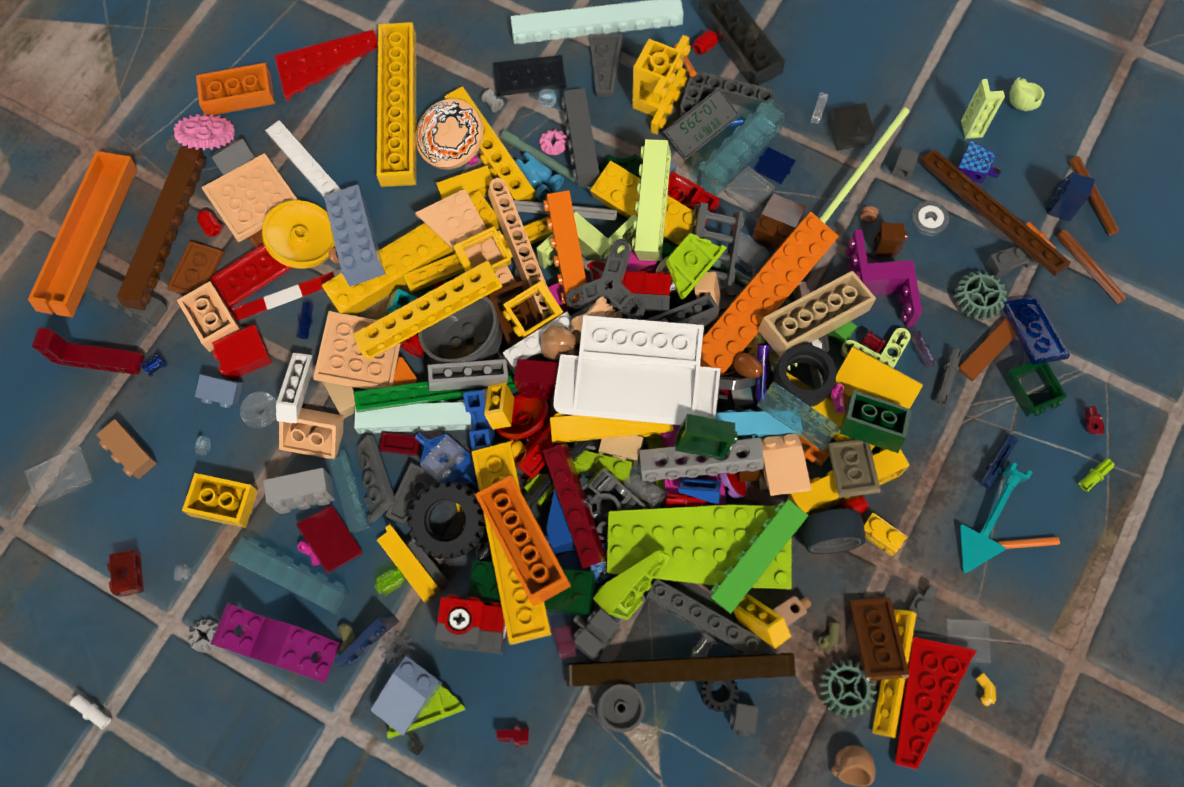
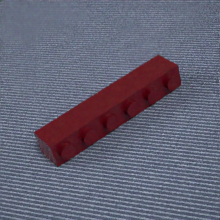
M561 444L543 451L582 567L586 568L607 560L568 444Z

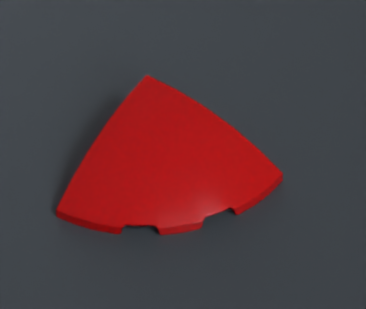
M673 171L670 174L668 196L693 211L696 204L706 203L708 204L707 210L715 213L721 204L718 197Z

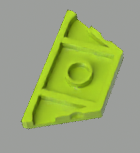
M689 233L669 255L665 262L681 299L686 298L727 249L725 246H717L712 244L710 240L701 239L699 236Z
M441 685L407 732L466 709ZM389 725L388 739L401 735Z

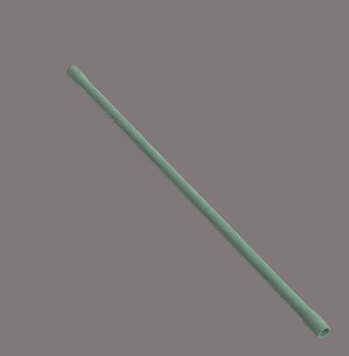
M504 130L501 133V140L523 152L528 151L544 165L578 184V181L573 178V171L520 140L509 131ZM593 185L581 186V187H583L584 189H586V190H588V191L590 192V190H591V188L593 187ZM717 260L712 266L724 272L725 262ZM734 268L735 280L746 286L751 278ZM786 299L780 308L792 303V301Z

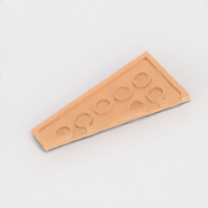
M465 189L415 213L452 250H454L453 245L487 230ZM492 238L465 251L473 268L487 260L491 265L504 260ZM508 266L496 271L503 286L501 288L517 283Z

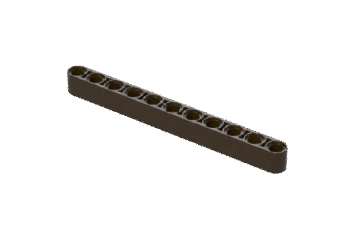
M794 653L566 664L567 686L796 676Z

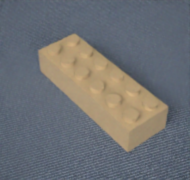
M851 271L767 315L762 319L758 331L781 358L788 349L802 344L808 345L868 312L874 304L876 297L859 277Z

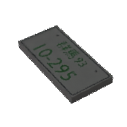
M717 88L663 133L685 161L739 118L740 115L722 90Z

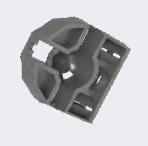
M604 465L582 486L583 490L589 487L596 493L591 501L587 499L592 517L598 521L595 526L602 540H608L609 511H616L612 509V503H616L617 511L642 510L647 507L646 503ZM613 487L625 497L621 502H619L615 495L608 493ZM593 503L597 504V510L594 512L592 509Z

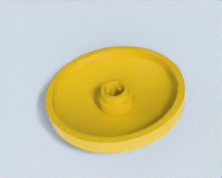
M301 200L283 202L275 206L264 219L262 227L264 246L274 259L286 266L300 269L318 266L329 258V251L336 247L328 213L311 202Z

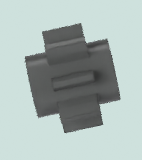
M170 135L171 139L166 140V149L168 153H172L176 157L182 143H178L175 135Z

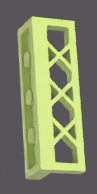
M987 79L981 80L961 120L965 139L984 136L1005 97L1003 91L990 92Z

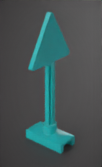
M1015 462L1004 467L1001 475L1007 477L1004 482L1005 486L981 532L978 533L965 525H960L963 573L973 570L1006 550L1004 546L989 539V534L1013 488L1028 480L1032 471L1028 470L1021 473L1020 470H1015L1017 466Z

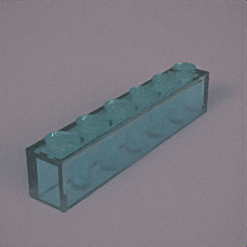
M241 537L229 557L230 560L338 615L349 595L344 590L346 586L336 581L332 584L327 581L328 577L319 572L314 575L310 573L311 568L301 563L299 566L293 564L294 560L290 557L283 555L281 558L275 555L277 553L276 550L268 546L263 549L259 546L260 542L250 537L248 540Z

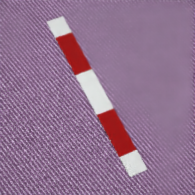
M341 269L254 300L229 311L235 321H239L323 289L322 285L342 273Z

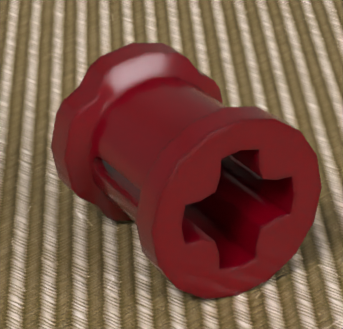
M870 330L861 344H866L875 350L876 353H879L887 340H882Z

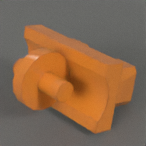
M811 430L806 433L802 432L799 435L805 460L809 459L812 463L815 462L821 467L829 457L828 444L823 442L819 445L815 442L817 437Z

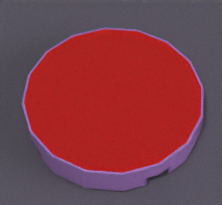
M738 472L733 474L719 473L722 484L729 488L728 494L734 499H740L746 495V483L739 482Z

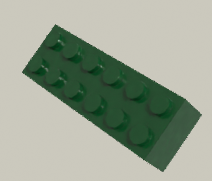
M473 560L468 597L480 598L481 602L487 606H491V603L501 604L493 562ZM562 569L571 587L545 600L547 612L589 617L593 611L596 575L594 572Z

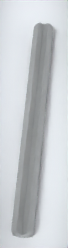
M513 200L517 211L549 214L548 211L545 212L544 203ZM572 206L573 212L576 211L583 218L614 221L617 219V210Z

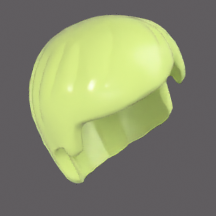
M1018 77L1010 90L1011 105L1020 111L1037 109L1042 104L1044 98L1043 89L1035 83L1026 82L1024 78L1020 80L1021 77Z

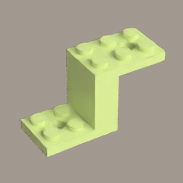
M576 211L574 212L581 255L588 261L599 259L607 262L613 242L624 239L632 244L633 238H636L634 220L638 219V217L634 214L613 235L607 238ZM553 234L537 247L539 265L544 269L554 263L556 250L551 247L550 237H553ZM621 245L618 248V254L625 251V245Z

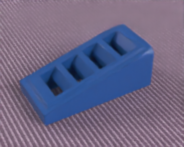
M681 478L679 492L719 504L721 481Z

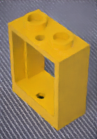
M493 226L453 245L454 251L465 272L473 269L465 251L491 238L494 239L504 259L492 265L495 272L511 265L513 255L509 247H504L502 243L504 238L500 230L496 231Z
M543 281L538 282L503 304L504 311H502L507 321L511 320L515 325L513 330L518 337L522 336L523 339L563 314L562 309ZM539 293L552 315L525 331L511 309Z

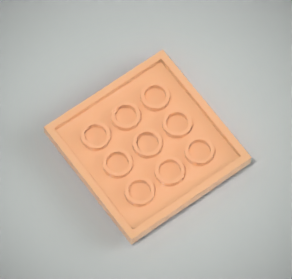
M265 153L201 187L238 243L262 230L265 217L275 206L283 202L298 200Z
M329 311L315 368L314 380L368 390L392 387L400 343L368 360L359 351L353 334L377 320Z

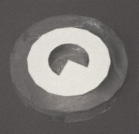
M935 201L920 203L915 207L911 216L913 226L915 225L916 230L926 236L938 235L946 229L949 223L947 209Z

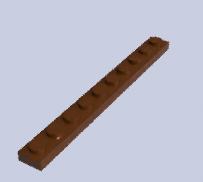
M935 149L921 158L920 163L1051 274L1056 276L1069 267L1070 261Z

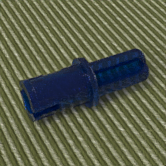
M303 302L301 317L298 318L297 338H309L310 326L313 323V320H311L313 303Z

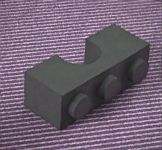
M1017 245L990 255L984 265L989 275L994 274V279L1009 275L1012 270L1021 265L1028 268L1039 263Z

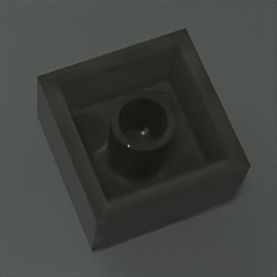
M866 103L831 109L827 122L837 151L872 144L876 132Z

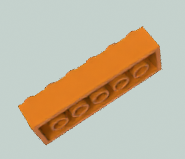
M512 475L475 494L533 607L571 587Z

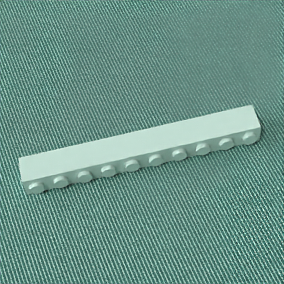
M648 0L511 16L514 44H523L534 41L541 42L543 40L589 36V34H609L613 32L677 26L683 23V9L681 0Z

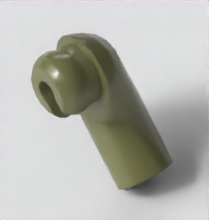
M830 623L829 633L820 637L817 641L821 649L828 650L838 643L840 624Z
M341 624L338 627V633H340L343 640L337 650L340 653H343L355 641L353 629L349 624Z

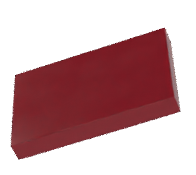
M332 505L296 524V527L326 574L349 563L363 553Z

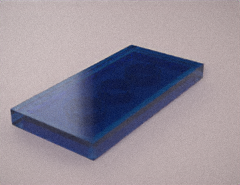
M1038 296L1003 302V311L1032 365L1069 358L1070 354Z

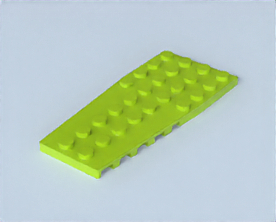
M718 505L609 511L607 573L621 574L660 550L668 553L671 557L660 575L654 579L716 585L717 582L722 584L726 579L723 576L730 566L734 568L738 564L737 557L743 550L747 552L752 545L749 542L756 534L761 535L764 531L762 528L763 524L768 518L773 520L777 515L775 509L778 506ZM792 537L752 588L791 589Z

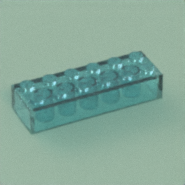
M770 98L765 103L762 102L756 112L750 114L746 118L745 123L742 126L739 125L734 130L733 135L730 138L727 137L722 142L718 150H713L707 161L700 163L696 178L697 185L703 187L710 194L717 196L782 130L786 110Z

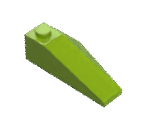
M656 551L601 586L593 599L609 616L629 620L644 601L642 599L644 592L650 591L652 588V579L660 575L671 556L666 552Z

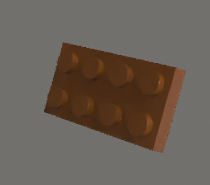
M891 598L850 600L849 608L866 681L908 678L910 673Z

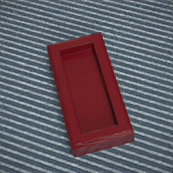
M382 432L379 451L418 456L420 442L414 439V435Z

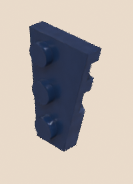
M395 615L377 618L335 662L339 667L353 665L358 661V657L363 652L370 649L377 640L400 621Z

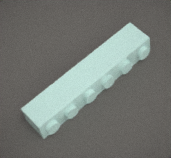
M441 400L438 403L427 402L359 413L356 412L355 406L354 428L358 434L472 430V418L470 413L466 412L464 400L451 403Z

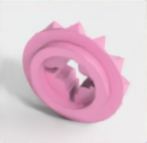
M547 130L545 134L542 133L540 147L545 153L558 155L567 148V135L563 134L562 130ZM555 137L556 142L554 146H552L551 141Z

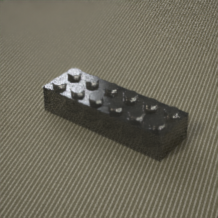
M739 0L699 1V17L710 31H714L717 34L718 42L750 84L759 86L783 73L784 58Z

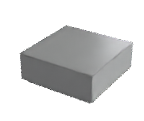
M750 387L730 390L734 409L754 404Z

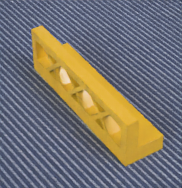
M389 524L385 527L388 532L378 538L377 541L423 602L426 603L441 590Z

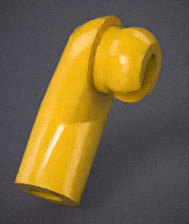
M982 673L976 678L984 689V695L981 696L980 700L985 706H989L996 701V688L989 678Z

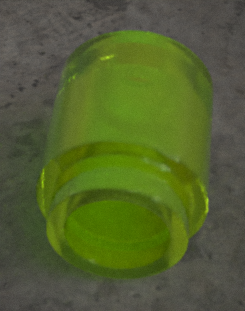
M397 567L375 579L377 583L374 586L379 594L384 593L386 596L401 587L405 579Z

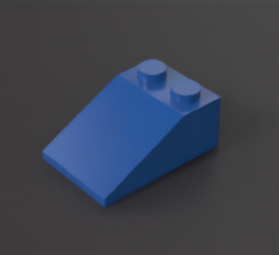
M556 488L554 489L546 528L548 534L544 535L554 555L576 550Z

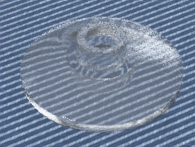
M254 392L248 395L241 403L240 417L249 427L264 428L270 425L276 418L277 401L267 392ZM260 410H264L262 414H258Z

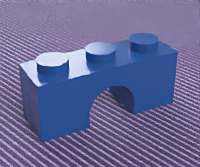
M488 388L469 390L463 393L466 412H469L472 418V430L469 431L472 451L497 445L495 430L492 429L484 415Z

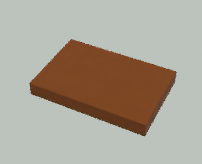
M190 241L167 289L181 295H187L209 281L211 282L210 277L215 275L225 253L222 250Z

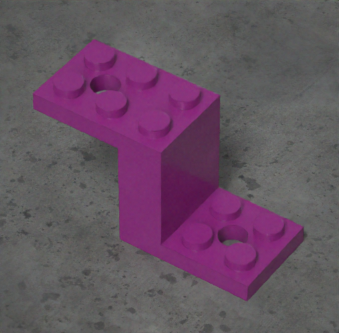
M855 230L853 236L849 239V245L846 246V255L850 258L849 272L853 271L874 296L899 294L898 301L899 304H902L903 309L901 312L902 321L905 322L906 328H913L922 314L913 260L868 263L863 231Z
M231 604L226 605L210 643L323 683L326 682L340 645L339 642L300 627L265 618ZM241 625L242 631L236 636L235 628ZM317 651V659L312 662V654Z

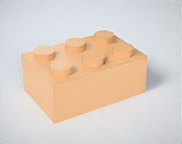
M210 281L177 300L199 340L209 352L214 350L212 342L241 330L220 294Z

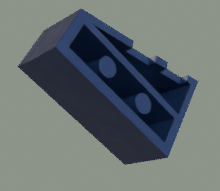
M1074 172L1068 175L1057 185L1054 197L1052 196L1048 203V207H1050L1048 215L1070 222L1091 195L1095 179Z

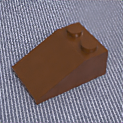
M773 193L754 228L752 239L777 249L800 223L807 207Z

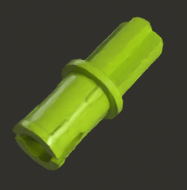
M1106 458L1095 469H1090V473L1078 482L1080 488L1086 492L1090 491L1096 483L1104 480L1103 477L1114 467V462Z

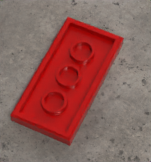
M264 244L210 277V280L226 306L230 309L292 268L274 259Z

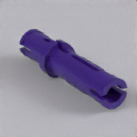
M760 343L757 344V359L761 362L764 370L763 374L756 378L755 402L765 403L767 402L768 367L771 364L769 361L770 345Z

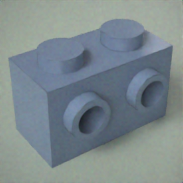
M200 374L195 397L201 398V402L213 404L214 401L219 402L221 407L231 408V405L239 404L243 383Z

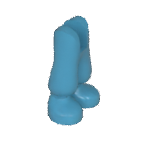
M528 151L523 154L527 161L526 164L518 158L515 160V163L533 189L536 190L535 195L539 201L546 200V196L551 193V190L555 193L562 186L564 177L561 174L552 176L551 170Z

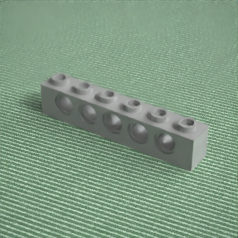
M760 438L737 440L736 444L732 445L730 453H727L724 457L725 460L675 451L676 447L639 450L642 480L649 482L660 479L674 480L680 477L694 478L699 475L714 476L719 473L733 474L739 471H757L763 469L764 462Z

